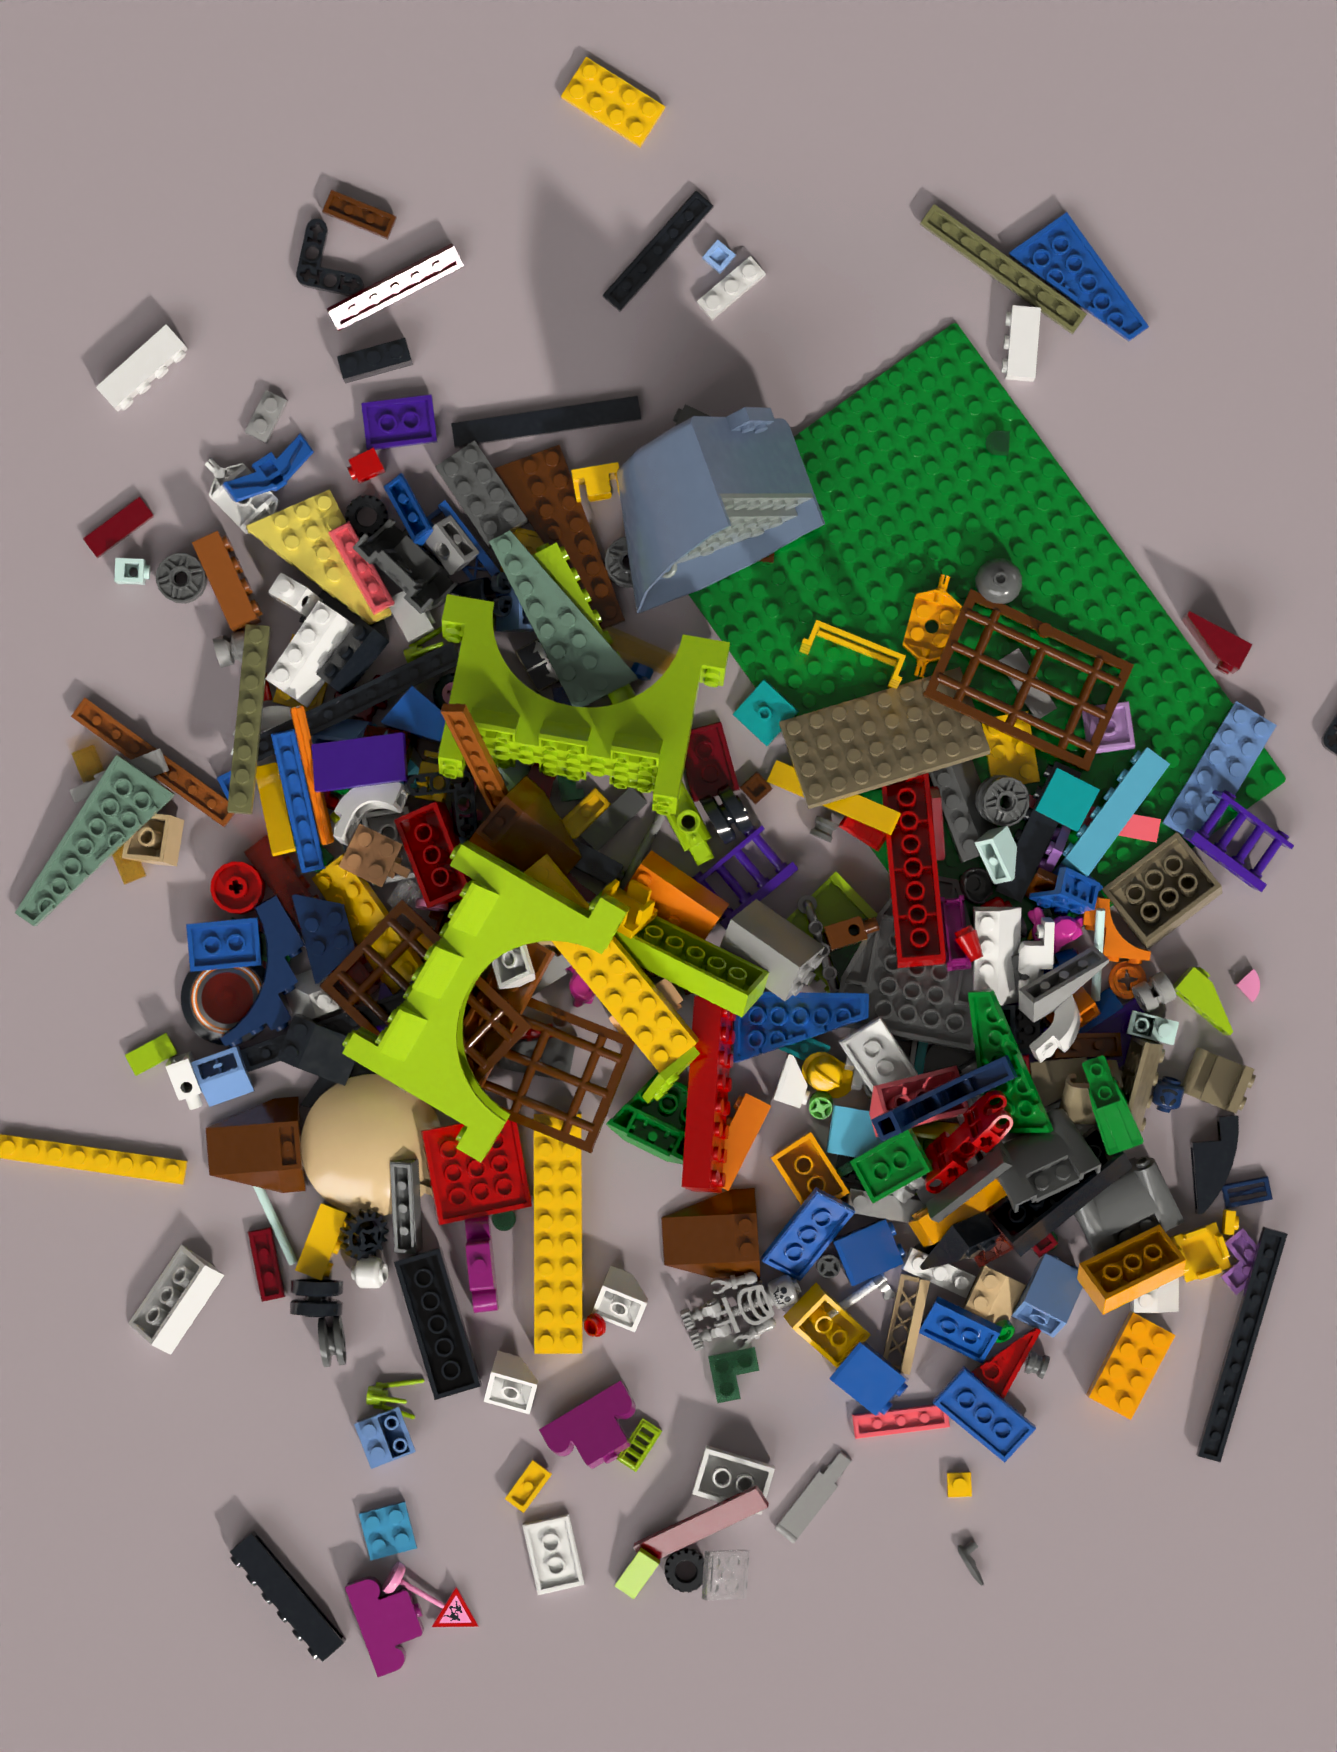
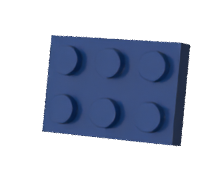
M258 918L186 924L190 972L262 965Z
M937 1296L920 1326L919 1333L983 1364L999 1337L1002 1327Z

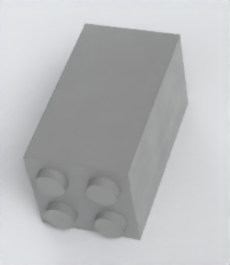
M757 899L730 920L720 944V948L769 971L765 988L784 1001L792 995L797 996L804 985L808 986L811 984L816 976L814 970L823 960L821 954L825 947Z

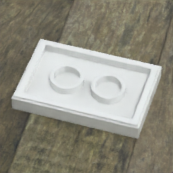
M880 1016L839 1040L840 1045L872 1092L873 1086L918 1075Z
M569 1514L522 1525L538 1595L585 1585Z

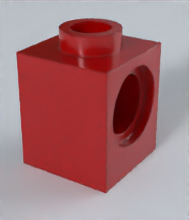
M374 448L348 460L351 466L347 467L351 478L352 480L358 479L360 484L385 473L384 467Z

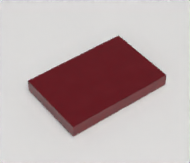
M721 721L691 729L684 768L693 801L698 802L708 794L714 797L718 796L717 789L727 783L733 792L740 790Z

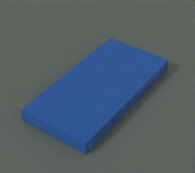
M815 1187L762 1254V1262L801 1281L855 1213L854 1207Z
M965 1366L933 1399L934 1405L1004 1463L1036 1430V1426Z

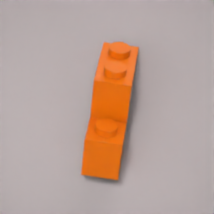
M1097 896L1095 910L1084 911V914H1080L1083 917L1085 929L1095 931L1096 909H1105L1103 954L1109 961L1119 962V958H1127L1128 963L1142 964L1143 960L1150 961L1151 951L1131 945L1116 930L1110 913V899Z

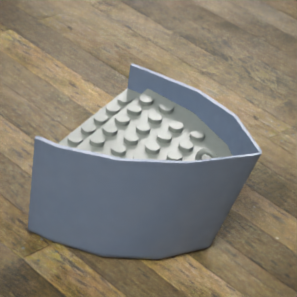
M744 407L727 417L693 416L638 448L617 470L637 613L645 612L712 585L760 561L801 536L825 525L790 426L786 420L774 418L771 408Z

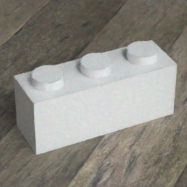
M1013 305L1011 312H1006L1005 326H1009V335L1004 336L1003 349L1008 350L1007 359L1003 358L1002 373H1006V380L1033 382L1035 379L1041 307Z

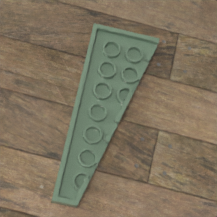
M509 530L489 541L572 706L585 707L638 679L625 661L615 652L512 531Z
M116 755L15 914L32 926H37L174 797L175 793L120 755Z

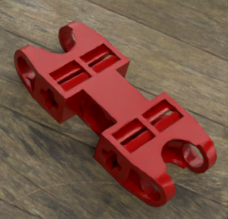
M994 1090L983 1095L963 1113L965 1121L951 1135L944 1131L926 1148L924 1152L927 1158L932 1160V1167L934 1169L927 1174L924 1181L928 1192L933 1194L941 1192L968 1171L966 1163L980 1150L988 1153L1011 1130L1013 1119L1009 1112L1004 1111L1007 1100L1003 1092ZM993 1098H1001V1101L996 1105L989 1103ZM999 1119H1008L1005 1124H999ZM936 1179L942 1181L941 1184L936 1187L930 1186V1184Z

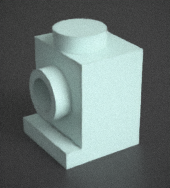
M115 558L114 582L117 584L145 585V580L150 579V565H146L144 559ZM136 568L138 570V574L135 577H132L130 575V571Z

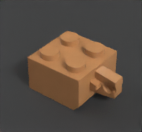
M361 824L358 825L338 866L383 888L388 876L394 878L395 874L408 878L411 872L410 869L400 865L402 859L398 855L403 844Z

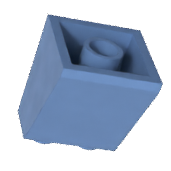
M1045 1253L1031 1275L1012 1313V1317L1033 1328L1036 1327L1041 1332L1054 1338L1067 1324L1083 1288L1077 1280L1078 1267L1069 1266L1063 1263L1059 1257Z

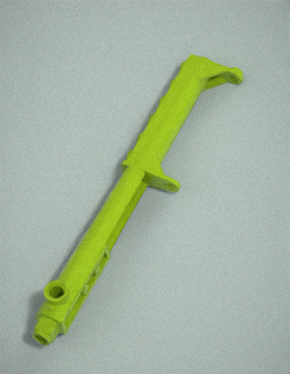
M556 542L551 546L549 543H546L536 549L537 553L532 556L585 615L609 644L613 643L608 631L603 632L599 625L602 619L596 609L592 611L588 604L592 600L586 588L580 589L577 581L581 579L575 567L570 569L566 560L570 558L564 546L559 548ZM630 683L608 694L612 705L636 696ZM682 782L676 814L666 815L684 852L689 850L697 866L714 858L706 842L712 836ZM692 817L695 820L694 827L691 829L684 828L681 824L683 818Z

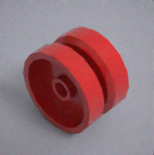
M232 861L222 865L215 871L211 880L210 892L214 902L221 909L233 914H246L254 911L255 906L262 903L266 884L262 874L255 867L244 862ZM237 884L243 885V890H240V893L235 891Z

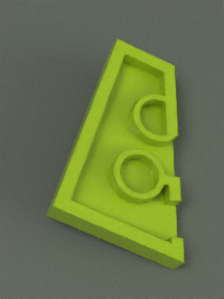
M693 1046L659 1073L642 1095L643 1099L649 1103L653 1099L659 1101L674 1085L673 1083L679 1079V1075L700 1054L699 1051Z

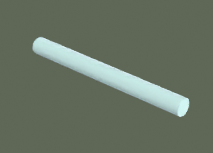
M1097 908L1094 946L1103 953L1105 909ZM1102 969L1092 977L1091 998L1094 1001H1100Z
M253 1186L289 1266L297 1263L298 1260L265 1189Z

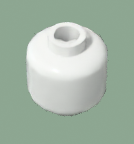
M361 1258L352 1267L351 1277L360 1288L377 1289L387 1281L388 1267L380 1258Z

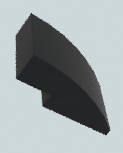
M1001 1005L1020 1053L1033 1054L1029 1045L1043 1034V1018L1033 1023L1019 1009V1005ZM975 1049L974 1052L968 1051V1053L975 1054Z

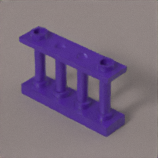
M1214 789L1212 794L1220 799L1219 803L1201 829L1196 831L1187 829L1182 837L1252 889L1263 892L1267 884L1260 880L1262 872L1281 845L1292 849L1294 845L1288 841L1290 837L1280 830L1274 831L1235 801L1236 796L1227 790L1221 792ZM1227 806H1229L1238 814L1219 842H1215L1213 845L1208 841V834ZM1245 819H1247L1256 827L1236 856L1230 857L1225 854L1227 851L1226 847ZM1264 832L1274 840L1256 866L1248 871L1243 867L1245 864L1243 861Z
M753 826L754 829L744 834L747 837L744 841L704 874L699 871L692 877L716 894L705 879L717 871L740 899L739 903L741 905L735 910L731 907L727 908L721 917L723 920L720 922V925L725 930H727L729 922L734 916L755 899L758 901L764 899L798 870L793 862L789 865L786 862L783 863L761 837L760 833L765 830L763 826L759 828ZM751 841L757 845L776 868L775 872L777 875L771 880L768 877L765 878L741 850ZM733 856L737 858L758 883L757 887L759 890L753 895L750 892L747 893L723 865Z

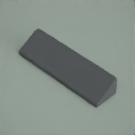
M1001 1146L997 1147L926 1203L931 1220L939 1223L1012 1167Z
M404 1159L390 1161L394 1253L418 1254L423 1249L419 1160Z

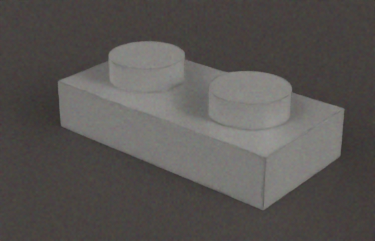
M266 390L245 433L267 444L288 401Z

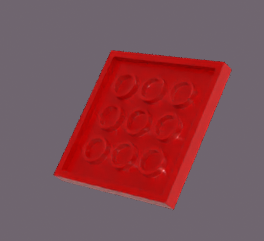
M510 1120L506 1121L482 1162L456 1148L459 1143L456 1137L462 1127H464L463 1124L458 1123L421 1131L438 1225L532 1207L517 1123Z

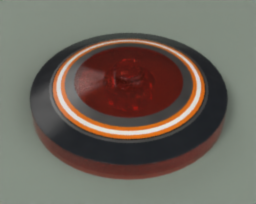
M263 965L195 972L189 971L182 985L181 1007L184 1017L192 1030L211 1043L224 1045L220 1036L234 1027L248 1012L258 996L266 968ZM267 1023L263 1024L265 1029L268 1026ZM263 1030L256 1033L255 1035H251V1033L244 1035L242 1037L244 1041H242L239 1044H243L254 1039L260 1033H262Z

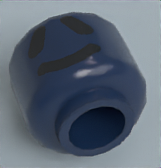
M1163 1076L1162 1079H1158L1152 1091V1102L1157 1105V1110L1170 1113L1171 1109H1178L1181 1106L1184 1095V1087L1181 1085V1081L1169 1076Z

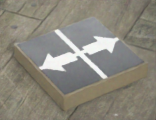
M539 639L515 651L538 693L559 682Z

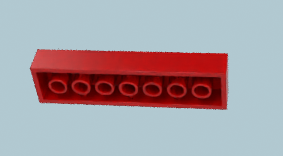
M929 773L881 787L883 806L901 813L892 835L885 833L897 968L946 963Z
M694 996L692 1031L699 1038L694 1047L700 1054L689 1066L681 1187L694 1192L722 1193V1187L726 1183L723 1163L727 1161V1150L724 1147L725 1139H728L729 1136L726 1116L730 1114L728 1092L732 1089V1079L729 1077V1070L733 1067L731 1044L735 1042V1032L732 1030V1024L736 1020V1014L700 996Z

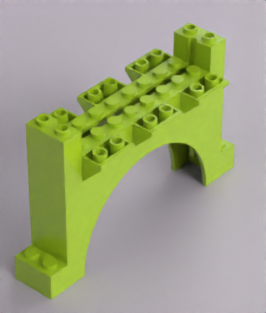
M447 594L442 616L443 639L452 643H460L461 641L449 704H466L497 767L503 769L516 768V762L519 760L524 764L539 763V772H543L546 776L555 777L561 775L573 781L586 780L587 772L599 777L609 775V784H613L616 788H636L643 793L654 791L652 810L658 814H676L699 684L704 683L709 687L724 685L730 642L683 634L677 654L669 668L644 692L631 699L609 706H569L549 700L535 693L524 685L509 669L501 656L494 637V602ZM445 721L438 754L439 774H443L444 777L450 779L463 778L466 761Z
M466 841L455 846L449 857L453 859L450 866L472 878V881L466 883L459 896L463 899L457 902L456 905L454 904L447 917L451 920L444 924L439 933V936L442 938L433 944L432 947H429L423 958L426 962L415 971L411 979L414 982L408 987L403 996L406 1000L393 1010L387 1020L390 1024L381 1031L379 1036L362 1026L356 1031L352 1030L342 1044L345 1047L342 1054L463 1124L464 1127H462L456 1137V1140L459 1141L456 1148L482 1162L508 1120L510 1113L495 1103L482 1089L466 1057L463 1043V1017L475 982L495 959L514 948L541 941L569 942L579 944L602 954L610 944L630 907L605 893L602 897L597 896L589 909L586 910L474 843Z

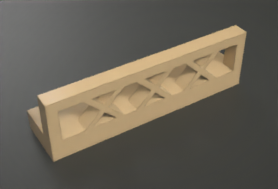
M905 1274L900 1275L883 1357L887 1360L889 1353L898 1349L902 1355L901 1365L893 1366L900 1373L910 1375L930 1281ZM904 1281L918 1282L916 1293L907 1297L903 1291ZM903 1294V1296L905 1297V1300H903L902 1302H900V1300H901V1295ZM915 1297L914 1305H912L910 1300ZM908 1302L912 1308V1314L905 1320H902L898 1314V1309L901 1305ZM898 1317L900 1323L895 1325L896 1318ZM910 1320L909 1328H907L904 1323ZM903 1325L907 1332V1337L897 1344L893 1338V1332ZM891 1341H893L895 1346L890 1349ZM905 1344L904 1351L902 1352L900 1346Z

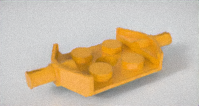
M940 574L939 584L935 590L915 595L902 644L917 659L914 675L918 676L921 668L919 677L924 678L926 665L929 662L939 660L962 609V606L947 593L950 576L946 575L943 584L945 577L943 574ZM933 620L938 624L937 632L929 633L926 631L925 623L927 621Z

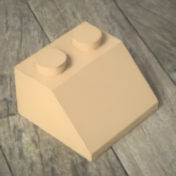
M155 814L124 843L122 858L177 867L184 820L171 815Z
M983 1264L962 1307L993 1323H997L1000 1320H1010L1026 1285Z

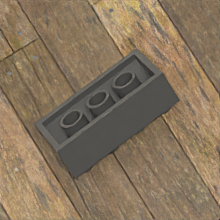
M965 761L930 772L929 782L931 787L938 786L940 789L942 816L960 863L979 857L980 853L974 842L988 830L998 828V826L984 820L977 811L975 800L981 781L973 761Z

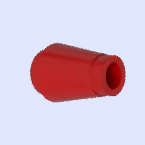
M972 925L954 933L956 936L954 940L969 958L970 962L983 957L977 930H974Z

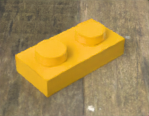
M532 1460L507 1494L505 1500L524 1513L552 1473L535 1460Z

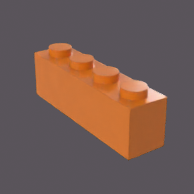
M746 1092L744 1096H738L733 1108L737 1109L733 1118L728 1116L726 1120V1125L729 1127L728 1139H725L724 1149L727 1150V1161L723 1163V1173L726 1175V1183L722 1188L729 1191L771 1108V1105Z

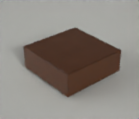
M757 771L739 787L755 805L773 789Z

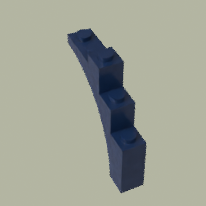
M276 895L255 906L263 926L267 948V963L263 983L257 998L248 1012L234 1027L220 1036L224 1046L230 1045L232 1048L244 1041L242 1039L244 1035L248 1033L255 1035L264 1029L263 1024L267 1023L271 1031L276 1029L277 1032L290 1025L288 1021L292 1017L278 994L282 992L285 995L296 989L294 984L298 983V980L284 957L288 955L292 958L302 952L301 947L305 946Z
M1008 1055L889 1109L871 1119L881 1142L1018 1076Z

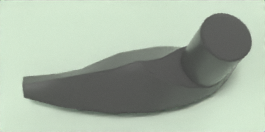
M973 1540L964 1547L958 1545V1553L967 1569L981 1586L984 1585L981 1574L976 1567V1562L970 1556L978 1548V1545Z

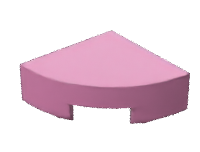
M1254 969L1236 984L1238 989L1251 1002L1257 998L1260 990L1259 976Z

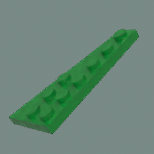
M972 990L968 992L977 1068L1008 1055L1018 1076L980 1094L981 1097L994 1090L1005 1094L1007 1104L1004 1111L1009 1112L1013 1119V1126L1008 1133H1050L1054 1131L994 990ZM993 1098L989 1103L996 1105L1001 1101V1098ZM999 1119V1124H1005L1008 1119Z

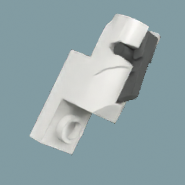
M1041 917V924L1037 925V938L1040 941H1022L1018 954L1012 957L1014 981L1018 991L1020 988L1041 977L1044 974V970L1041 969H1053L1055 922L1051 917Z

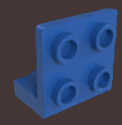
M1060 867L1055 890L1030 893L1029 899L1036 901L1040 907L1054 910V913L1060 916H1067L1068 913L1084 914V911L1095 910L1100 883L1068 867Z

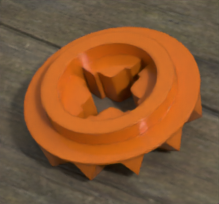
M1124 961L1116 964L1110 971L1108 983L1115 995L1123 999L1135 998L1132 987L1142 981L1147 982L1145 971L1140 965ZM1125 970H1127L1129 977L1137 978V980L1130 983L1129 991L1125 983L1117 981L1125 977Z

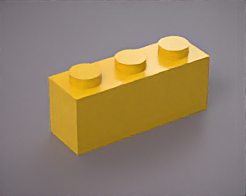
M323 1202L320 1204L295 1271L321 1281L325 1276L329 1277L334 1265L330 1262L333 1253L338 1254L342 1241L338 1239L342 1233L340 1227H346L345 1219L351 1220L347 1218L349 1213Z

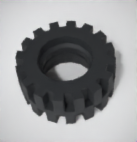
M370 495L357 496L347 506L345 513L346 523L350 522L357 536L362 537L364 534H367L368 538L374 535L388 521L389 517L384 503L377 497ZM364 507H370L376 511L377 519L371 526L360 525L357 520L358 512Z
M684 1548L670 1554L665 1563V1577L673 1589L689 1593L699 1589L705 1582L707 1564L700 1553L695 1549ZM688 1560L694 1563L696 1574L693 1578L683 1580L678 1577L676 1566L681 1561Z

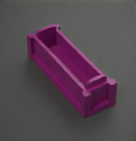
M959 895V898L950 899L940 897L947 971L971 969L969 958L954 940L956 939L954 933L967 927L964 895Z

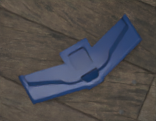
M300 433L277 459L270 452L252 464L251 467L255 471L254 473L223 482L222 486L234 502H239L271 490L278 491L287 485V481L314 451Z

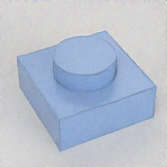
M717 240L702 259L721 274L735 258L736 254Z

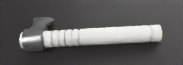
M882 1273L871 1278L872 1280L849 1295L839 1304L846 1310L876 1288L884 1292V1300L894 1298L896 1292L890 1288L886 1282L887 1278ZM834 1308L827 1314L833 1318L839 1312Z

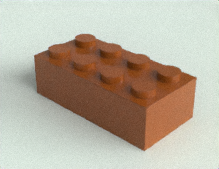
M216 531L193 541V547L230 629L233 632L245 630L246 624L256 625L261 623L259 616L263 615L258 602L250 597L253 591L248 580L246 581L240 575L244 571L239 560L235 556L232 557L230 553L234 549L229 538L226 535L222 536L219 531Z

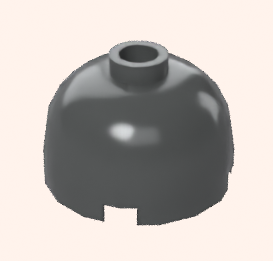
M994 558L985 562L979 568L975 577V588L986 600L1006 605L1019 595L1022 588V575L1019 568L1013 562L1004 558Z

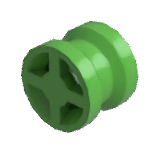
M816 1091L813 1093L809 1101L810 1114L816 1119H826L831 1115L833 1109L832 1096L826 1091Z

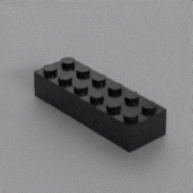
M1097 1124L1082 1136L1101 1163L1100 1173L1097 1174L1095 1170L1084 1174V1178L1079 1180V1183L1037 1203L1036 1201L1032 1203L1029 1200L1020 1204L1016 1213L1011 1206L1008 1196L986 1212L1004 1239L1020 1257L1133 1167L1124 1151L1113 1155L1107 1154Z
M442 1247L396 1260L394 1265L434 1400L481 1387L482 1382Z

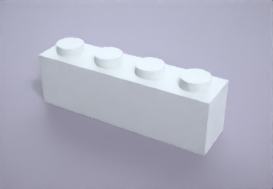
M165 325L96 388L117 412L121 409L124 411L133 403L132 399L138 393L142 395L151 387L150 383L156 377L160 379L168 372L169 369L167 367L173 362L178 363L185 357L187 347Z

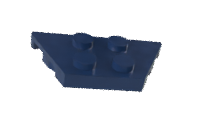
M294 894L292 898L314 981L315 984H318L335 970L356 948L344 904Z

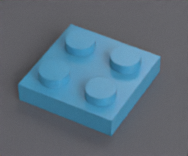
M406 1501L359 1513L370 1560L417 1549Z

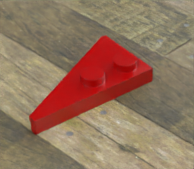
M1036 1327L971 1372L1004 1399L1041 1330Z

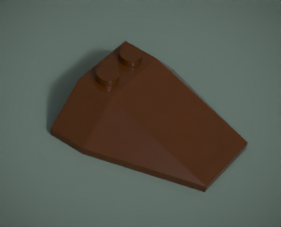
M755 1188L730 1189L661 1217L665 1266L710 1278L720 1277L728 1279L730 1275L737 1277L747 1272H754L757 1275V1281H761Z

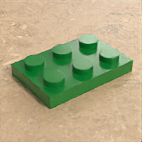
M912 1128L886 1140L850 1161L872 1204L934 1170Z

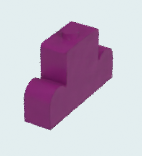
M490 1215L465 1219L467 1239L465 1247L474 1313L498 1311L499 1304Z
M620 1380L542 1427L539 1431L547 1446L556 1455H569L575 1445L585 1464L593 1469L604 1462L608 1464L618 1458L617 1454L630 1447L631 1443L619 1424L618 1419H628L633 1416L636 1411V1405L625 1384Z
M372 1576L346 1584L345 1589L377 1677L399 1670L405 1662L406 1651L398 1644L420 1637L424 1631L420 1619L423 1613L419 1602L414 1603L410 1590L406 1588L380 1596L382 1590L381 1583Z

